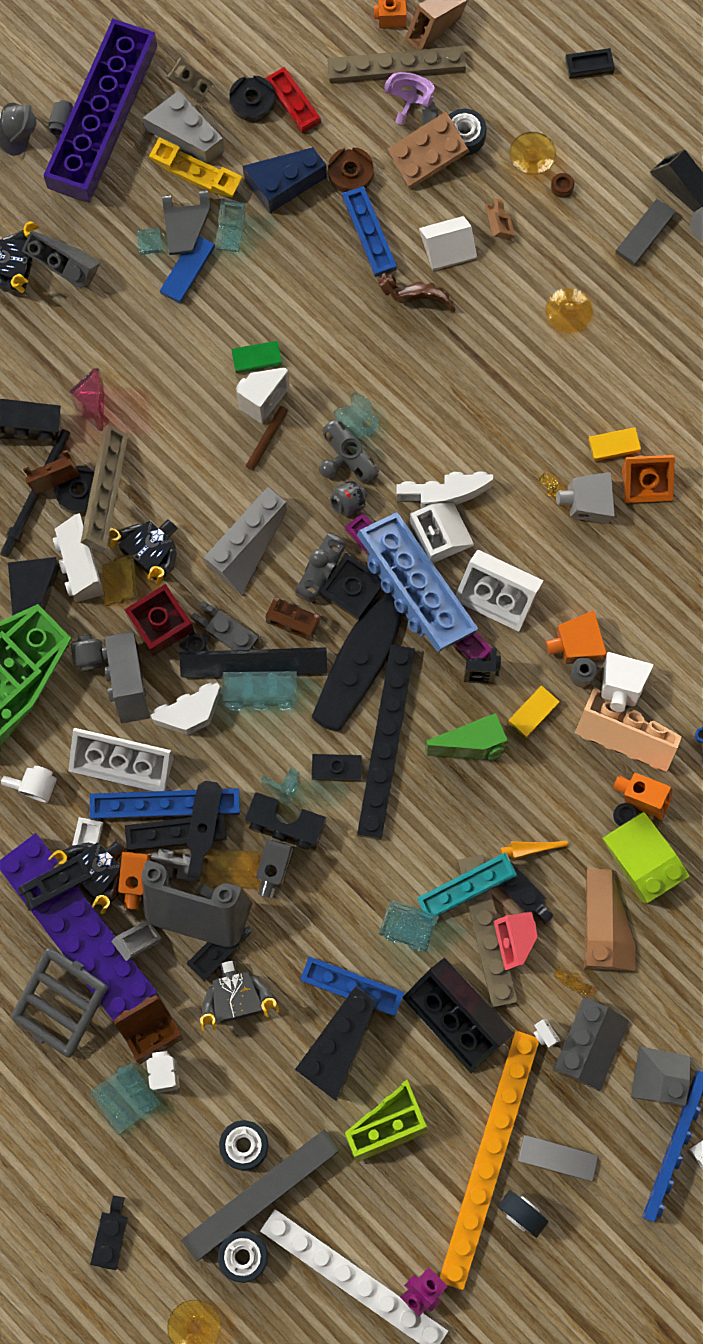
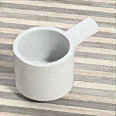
M34 766V768L26 769L22 781L3 776L1 785L17 789L20 794L31 799L48 803L57 778L52 776V771L40 766Z

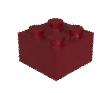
M166 584L124 609L127 618L152 656H155L194 631L192 622Z

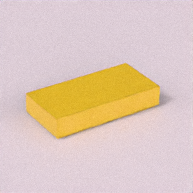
M635 427L588 438L593 461L641 451Z
M541 685L508 720V723L527 738L559 704V701Z

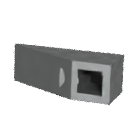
M30 231L22 249V252L80 289L92 282L101 263L81 249L35 231Z

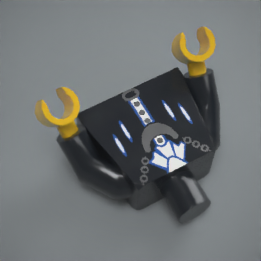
M31 221L25 224L23 230L0 240V289L3 292L18 290L20 293L26 291L33 258L22 252V249L30 231L40 228V226Z
M168 519L159 528L150 521L119 530L110 528L109 538L112 540L109 546L115 547L117 542H120L118 545L121 552L147 573L149 580L150 578L154 580L157 578L156 584L160 585L163 578L173 571L175 567L177 552L175 550V543L170 537L178 528Z
M118 841L112 843L106 850L98 842L95 844L87 842L72 845L62 851H55L49 857V860L56 858L59 861L55 866L57 867L78 855L82 856L93 878L81 884V886L95 899L92 904L93 908L96 904L103 906L101 914L106 912L111 902L120 893L118 889L121 866L116 860L126 850Z

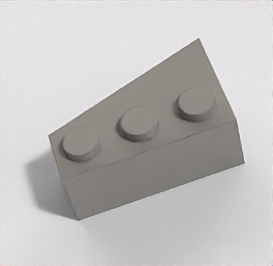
M179 91L143 117L146 132L151 135L153 133L179 146L182 152L207 164L224 152L223 138Z

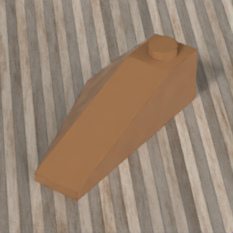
M587 868L584 969L635 972L636 946L613 871L609 869Z

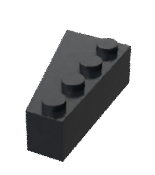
M0 398V439H28L42 442L57 440L61 405Z
M360 985L354 987L295 1068L298 1073L335 1101L340 1099L346 1080L349 1077L355 1058L379 1003V999Z

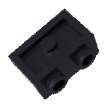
M497 648L491 649L489 661L480 657L471 658V661L466 660L464 682L493 684L494 677L499 676L501 668V655H496Z

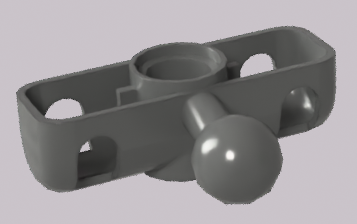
M334 419L323 428L324 438L339 455L333 460L327 459L320 464L319 471L323 477H334L338 472V467L344 463L363 484L370 483L379 475L378 465L375 464L360 442L340 420ZM327 432H329L333 436L331 442L326 437ZM348 446L357 448V453L351 456L347 455L344 451ZM357 468L364 474L361 478L356 473Z
M328 532L319 549L311 553L305 574L295 590L296 596L308 602L316 600L320 593L319 591L336 568L337 562L345 550L346 543L341 537ZM334 546L339 548V550L336 552L330 547ZM307 587H312V588H314V589H316V590H315L314 593H312L311 591L307 590L306 588H307Z

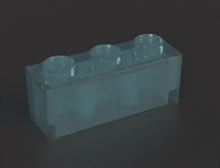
M297 671L223 672V705L228 707L229 710H242L243 707L266 710L268 706H277L281 710L292 709V706H298Z

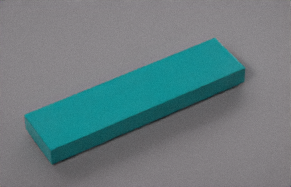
M503 853L421 895L417 900L427 921H431L517 877V874L507 853Z

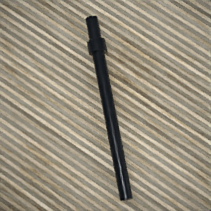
M61 430L44 465L58 460L71 434L68 430ZM31 490L14 526L10 527L6 534L7 539L0 551V555L8 558L15 543L20 541L23 535L22 529L41 493L35 494Z

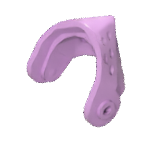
M405 72L394 73L385 83L384 93L397 95L407 101L403 111L397 114L395 122L404 125L412 103L422 104L423 107L429 108L433 102L435 89L429 80L422 76ZM409 86L413 88L412 91L402 90V87ZM418 89L424 93L423 97L417 93Z

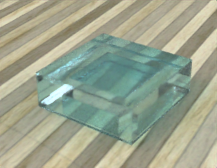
M159 227L136 230L140 255L163 252Z

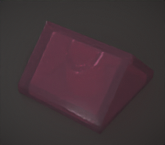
M94 368L69 392L76 410L97 430L103 431L104 383L99 368Z

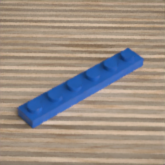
M239 788L222 789L218 814L240 815ZM197 790L90 794V819L192 816Z
M700 1070L694 1075L687 1094L686 1106L682 1107L641 1217L647 1221L654 1222L656 1218L660 1219L665 1204L661 1202L664 1194L670 1193L674 1183L671 1175L674 1168L678 1170L681 1165L683 1155L680 1154L683 1144L687 1145L691 1138L692 1130L689 1127L692 1119L696 1121L701 1111V1106L698 1103L701 1095L703 1096V1072Z

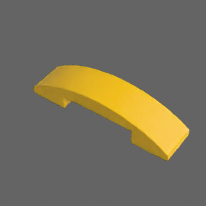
M160 137L149 155L153 162L180 179L204 190L227 197H233L243 176L224 167H221V169L215 168L181 152L179 146Z

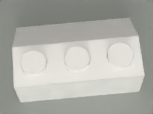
M80 513L75 514L55 528L57 537L53 538L56 551H61L63 559L59 560L61 571L63 574L67 573L69 581L65 582L67 593L69 596L73 595L76 603L104 595L92 549L80 543L84 527Z
M477 550L467 566L455 596L461 605L519 632L544 580Z

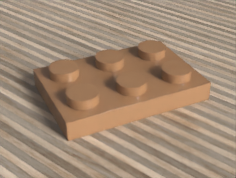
M447 112L442 113L388 148L391 157L410 189L470 152Z

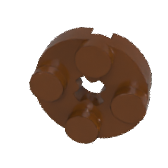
M355 147L347 150L343 148L335 152L330 158L328 178L331 184L339 191L348 192L362 186L367 188L372 182L374 175L373 162L370 155L364 150ZM354 166L355 173L348 174L345 168L351 169Z

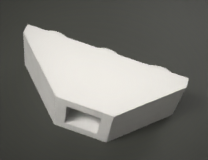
M208 683L198 689L199 692L195 694L182 695L176 699V703L170 706L167 704L159 706L154 710L155 713L151 714L154 724L185 735L210 725L221 694L218 683L213 685Z

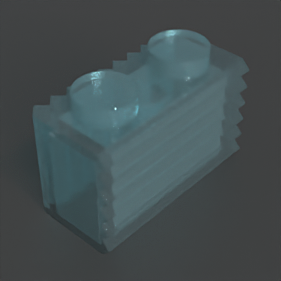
M391 900L379 934L381 936L384 935L388 941H399L400 943L408 944L413 950L427 951L439 916Z

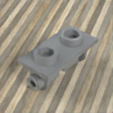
M159 849V851H155L151 856V859L156 860L152 862L163 865L168 877L173 876L175 868L178 869V879L193 882L195 879L199 880V878L187 876L191 854L179 856L174 855V852L171 850Z

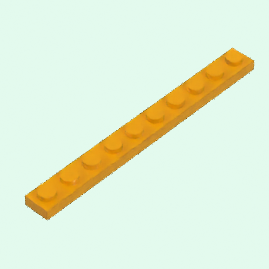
M515 1031L439 1277L446 1285L464 1290L539 1044L536 1037L519 1031Z

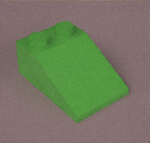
M495 713L426 740L425 752L427 756L475 760L488 758L489 760H494L503 755L502 752L505 751L508 740Z

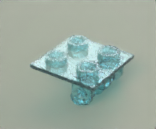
M132 1062L120 1067L114 1075L90 1091V1094L117 1134L123 1132L160 1105V1102Z

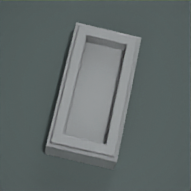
M146 920L116 936L111 942L123 958L128 961L158 945L163 939L152 924Z

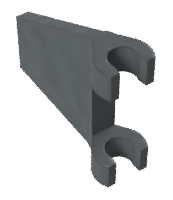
M208 190L199 191L200 205L173 208L171 195L162 196L169 255L193 252L211 210Z

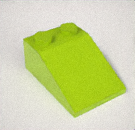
M645 812L640 813L602 837V840L640 902L649 903L690 877L677 854Z

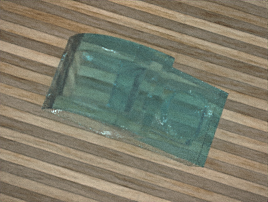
M221 199L215 248L217 250L239 253L242 231L244 232L245 203Z

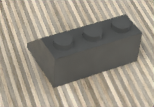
M584 997L552 1070L600 1091L629 1020L612 1009Z

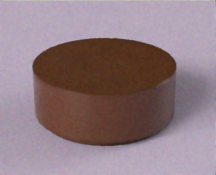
M567 173L555 175L551 182L552 193L560 198H565L572 194L574 179Z

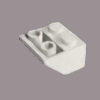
M454 502L431 504L410 514V524L422 549L432 563L474 546Z

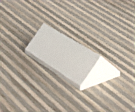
M74 728L68 771L150 791H165L174 757L171 750Z

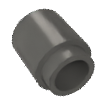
M60 100L53 105L48 122L49 132L53 135L60 137L73 109V105L69 101Z
M588 658L576 660L570 671L572 683L578 687L589 686L596 675L595 663Z

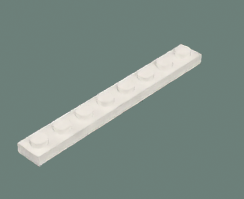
M276 1209L260 1232L419 1344H440L447 1334V1329L424 1313L418 1316L400 1296Z

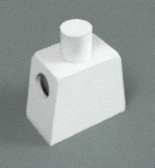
M610 652L607 653L602 668L601 696L603 699L611 701L610 708L613 711L622 712L625 710L626 705L636 706L648 681L653 664Z

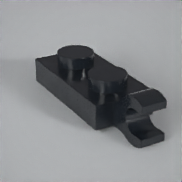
M512 863L517 877L499 885V887L524 913L534 912L546 925L553 918V914L542 905L546 897Z
M113 1196L110 1213L102 1212L90 1265L117 1270L128 1217L121 1216L125 1197Z

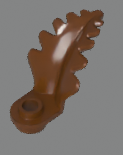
M383 273L382 277L378 279L386 296L391 294L394 300L399 303L415 299H430L442 303L451 312L456 310L453 301L449 299V294L444 293V289L441 287L435 288L434 283L424 285L422 282H415L406 288L397 290L398 283L392 274Z

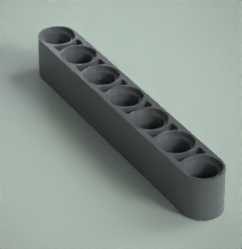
M324 1129L181 1240L195 1261H199L220 1245L228 1236L238 1231L331 1159L340 1149Z

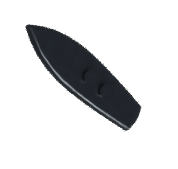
M391 593L384 594L363 613L344 641L312 714V719L323 728L336 732L342 729L384 666L389 656L391 644L394 645L402 619V613L397 611L394 604L395 599Z

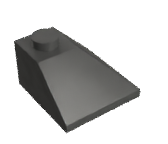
M639 1046L631 1098L681 1108L686 1106L690 1081V1056Z

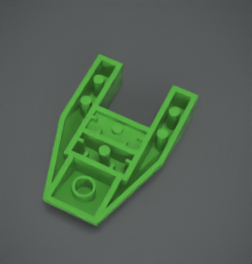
M38 604L0 621V746L34 707L72 640Z

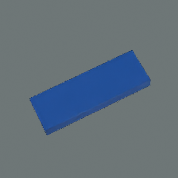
M199 236L193 252L180 256L161 287L160 294L181 304L213 252L215 244Z

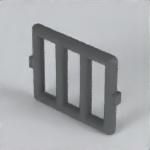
M48 947L39 960L11 1018L35 1035L34 1040L40 1044H48L69 1058L73 1056L108 988L105 983L85 971L83 964L78 961L72 962L53 948ZM51 960L95 989L90 1002L45 972ZM40 982L84 1011L79 1023H76L34 994ZM29 1003L73 1032L67 1045L23 1015Z

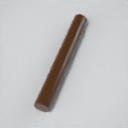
M280 406L246 464L248 469L254 471L288 412L285 407Z

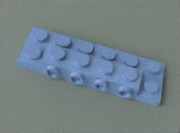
M397 512L359 530L357 536L370 554L367 558L369 570L373 574H378L382 580V589L386 593H391L395 599L394 604L397 611L400 613L404 612L409 619L408 626L412 632H418L420 637L426 635L437 652L476 633L478 630L477 626Z

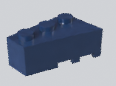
M313 147L242 166L244 180L269 213L327 178L326 163Z

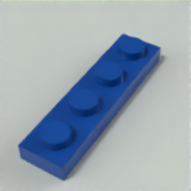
M364 186L342 193V199L374 277L397 270V265Z
M310 956L300 979L301 982L343 998H347L354 987L360 985L379 999L377 1011L393 1017L396 1016L404 995L402 991Z

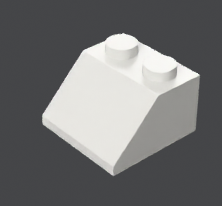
M286 368L254 372L250 373L246 379L243 378L236 387L239 409L263 424L290 388L288 370Z

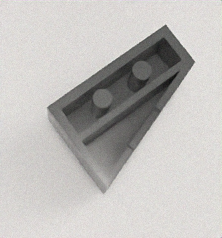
M134 631L105 636L106 646L102 647L104 661L109 663V667H105L107 682L111 681L112 687H108L110 702L115 701L121 723L150 718Z

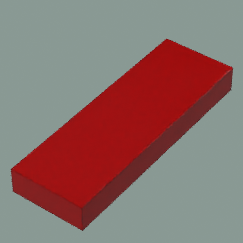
M285 67L265 78L271 83L275 96L301 133L321 123V117Z

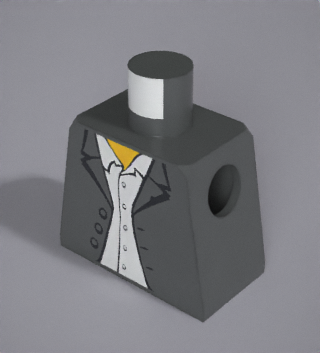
M271 839L266 840L256 875L257 879L262 880L258 892L259 895L273 898L276 884L283 885L294 852V846ZM271 865L277 868L275 876H271L268 873Z

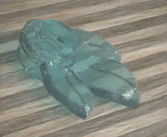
M353 393L351 396V406L341 407L334 411L336 419L340 420L356 439H359L363 434L370 435L375 433L379 427V418L372 412L370 401L361 394ZM366 419H371L372 424L370 427L364 426Z

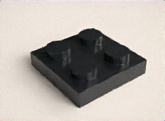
M346 553L320 589L319 595L359 620L382 589V580L377 573L373 574L367 566Z

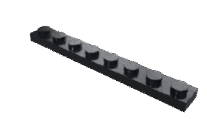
M392 644L390 646L357 836L382 840L415 648Z

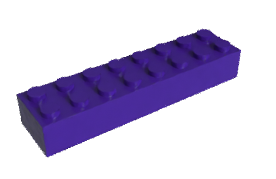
M112 18L43 175L48 189L90 203L158 47L155 32Z
M36 833L0 860V871L25 904L27 901L24 896L20 895L18 888L50 871L59 863L56 858L49 860L52 853ZM39 887L33 890L36 897L42 895ZM78 887L31 911L66 958L72 962H80L85 966V971L107 985L108 989L100 1004L113 1021L120 1013L138 1006L144 999L156 995L159 996L132 959L126 961L111 942L115 936ZM87 985L90 991L94 994L95 989Z

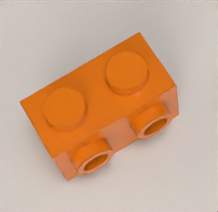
M378 0V5H374V19H379V28L406 27V0Z

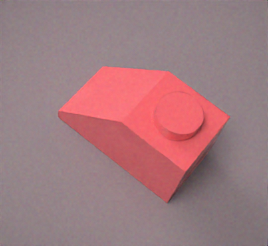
M532 912L507 915L493 921L505 970L523 965L538 937Z

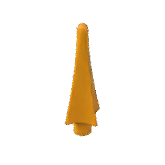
M511 841V844H508L509 847L500 848L501 854L507 853L508 857L511 856V861L543 851L567 847L569 843L568 841Z

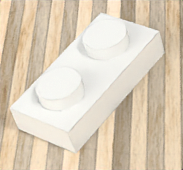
M543 1019L534 1025L537 1029L534 1034L541 1045L546 1044L548 1047H552L561 1041L547 1019Z

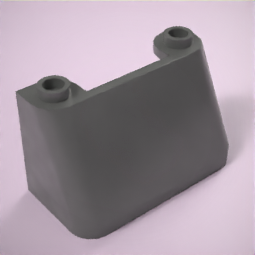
M146 860L141 878L144 914L150 924L222 947L230 948L239 942L253 904L242 887L232 884H221L214 890L210 900L172 889L170 886L171 878L168 877L163 865Z

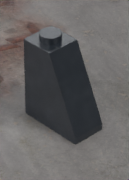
M685 149L666 156L650 171L653 177L692 211L703 207V172Z
M56 557L8 562L12 616L37 604L45 611L60 570V564Z

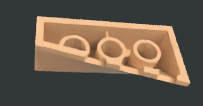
M594 687L575 734L580 735L585 740L597 742L609 750L623 753L633 760L647 763L654 769H661L667 772L678 748L681 736L655 721L648 723L644 720L642 714L634 709L632 711L625 709L622 712L613 711L610 708L611 701L603 699L600 695L601 690Z

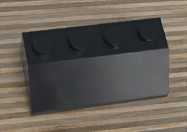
M445 957L431 967L402 997L470 1073L474 1072L514 1034Z

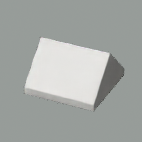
M464 216L419 228L432 271L477 259L472 227Z

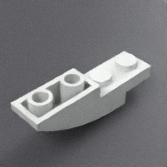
M452 472L449 475H445L444 484L436 481H429L425 484H416L411 481L397 484L396 501H420V509L439 503L454 502L455 505H458L490 489L493 483V474L487 475L486 472H475L473 475H463L462 472Z

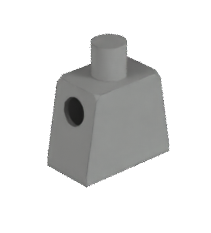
M611 472L574 478L568 485V491H557V505H569L571 518L608 524L615 516Z

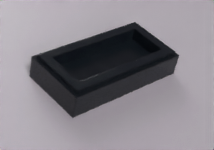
M611 48L566 54L565 56L569 79L613 73L615 70Z

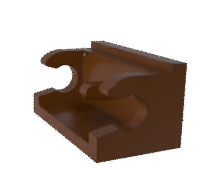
M68 450L63 452L65 457L31 471L29 467L23 468L27 475L25 478L26 482L35 494L80 476L74 457Z
M278 597L273 599L265 616L266 623L309 641L312 640L321 620L319 614H313L282 601Z

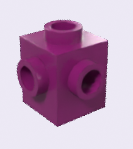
M428 1267L419 1277L414 1274L404 1285L407 1290L400 1298L418 1316L426 1309L431 1313L441 1302L438 1297L447 1288V1285Z

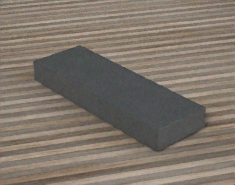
M656 199L616 249V254L635 266L673 218L676 211Z

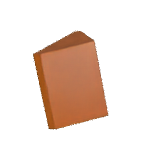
M675 456L626 457L622 467L625 503L673 501Z

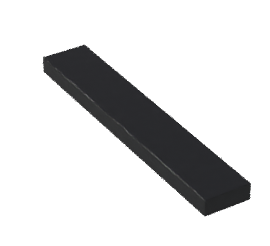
M327 647L180 652V676L185 678L327 673Z

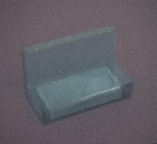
M290 768L281 785L263 775L261 778L263 790L290 803L301 784L300 772Z

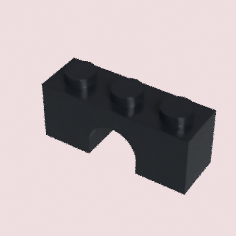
M255 792L245 818V822L249 825L250 830L261 834L263 831L272 833L274 839L286 842L287 839L296 842L295 845L304 850H310V847L317 848L326 824V817L302 809L299 818L295 822L290 824L282 823L276 817L280 806L279 800Z

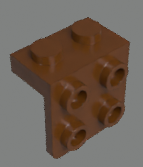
M158 995L144 999L141 1004L131 1010L123 1011L113 1021L139 1065L152 1058V1053L162 1052L184 1039Z

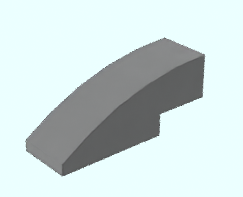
M524 1135L517 1162L592 1182L598 1156Z

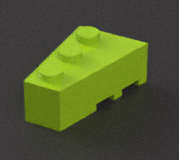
M405 1080L397 1090L384 1098L383 1102L371 1112L369 1111L345 1132L356 1163L428 1133L427 1126L408 1080Z

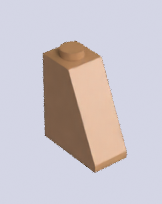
M425 0L418 4L405 40L417 50L427 49L462 16L468 0Z

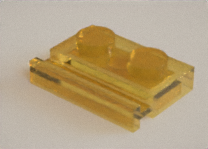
M209 850L207 886L217 888L221 884H232L242 887V889H257L258 879L256 875L258 872L259 852Z

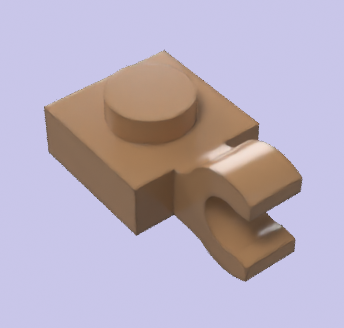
M494 198L495 206L485 204V211L489 214L490 230L494 237L510 240L515 236L510 215L504 212L503 200Z

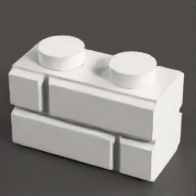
M167 1051L152 1053V1058L147 1060V1070L151 1074L148 1076L150 1089L157 1093L178 1090L180 1084L179 1076L176 1075L178 1073L177 1061Z

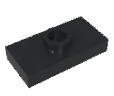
M312 754V780L361 781L362 755Z

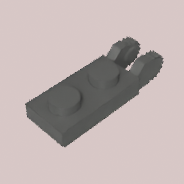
M202 601L199 606L202 610L213 616L210 623L196 613H193L190 617L194 622L203 627L205 632L231 650H251L259 640L258 636L222 611H217L205 601Z

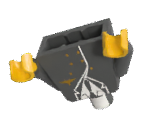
M228 961L220 964L223 978L213 980V986L207 989L202 1004L200 1024L202 1031H205L204 1027L208 1024L213 1025V1031L217 1029L216 1023L221 1024L264 1013L266 1017H269L267 1012L270 1008H275L277 1013L279 1008L269 988L257 976H249L248 972L238 974L235 961Z

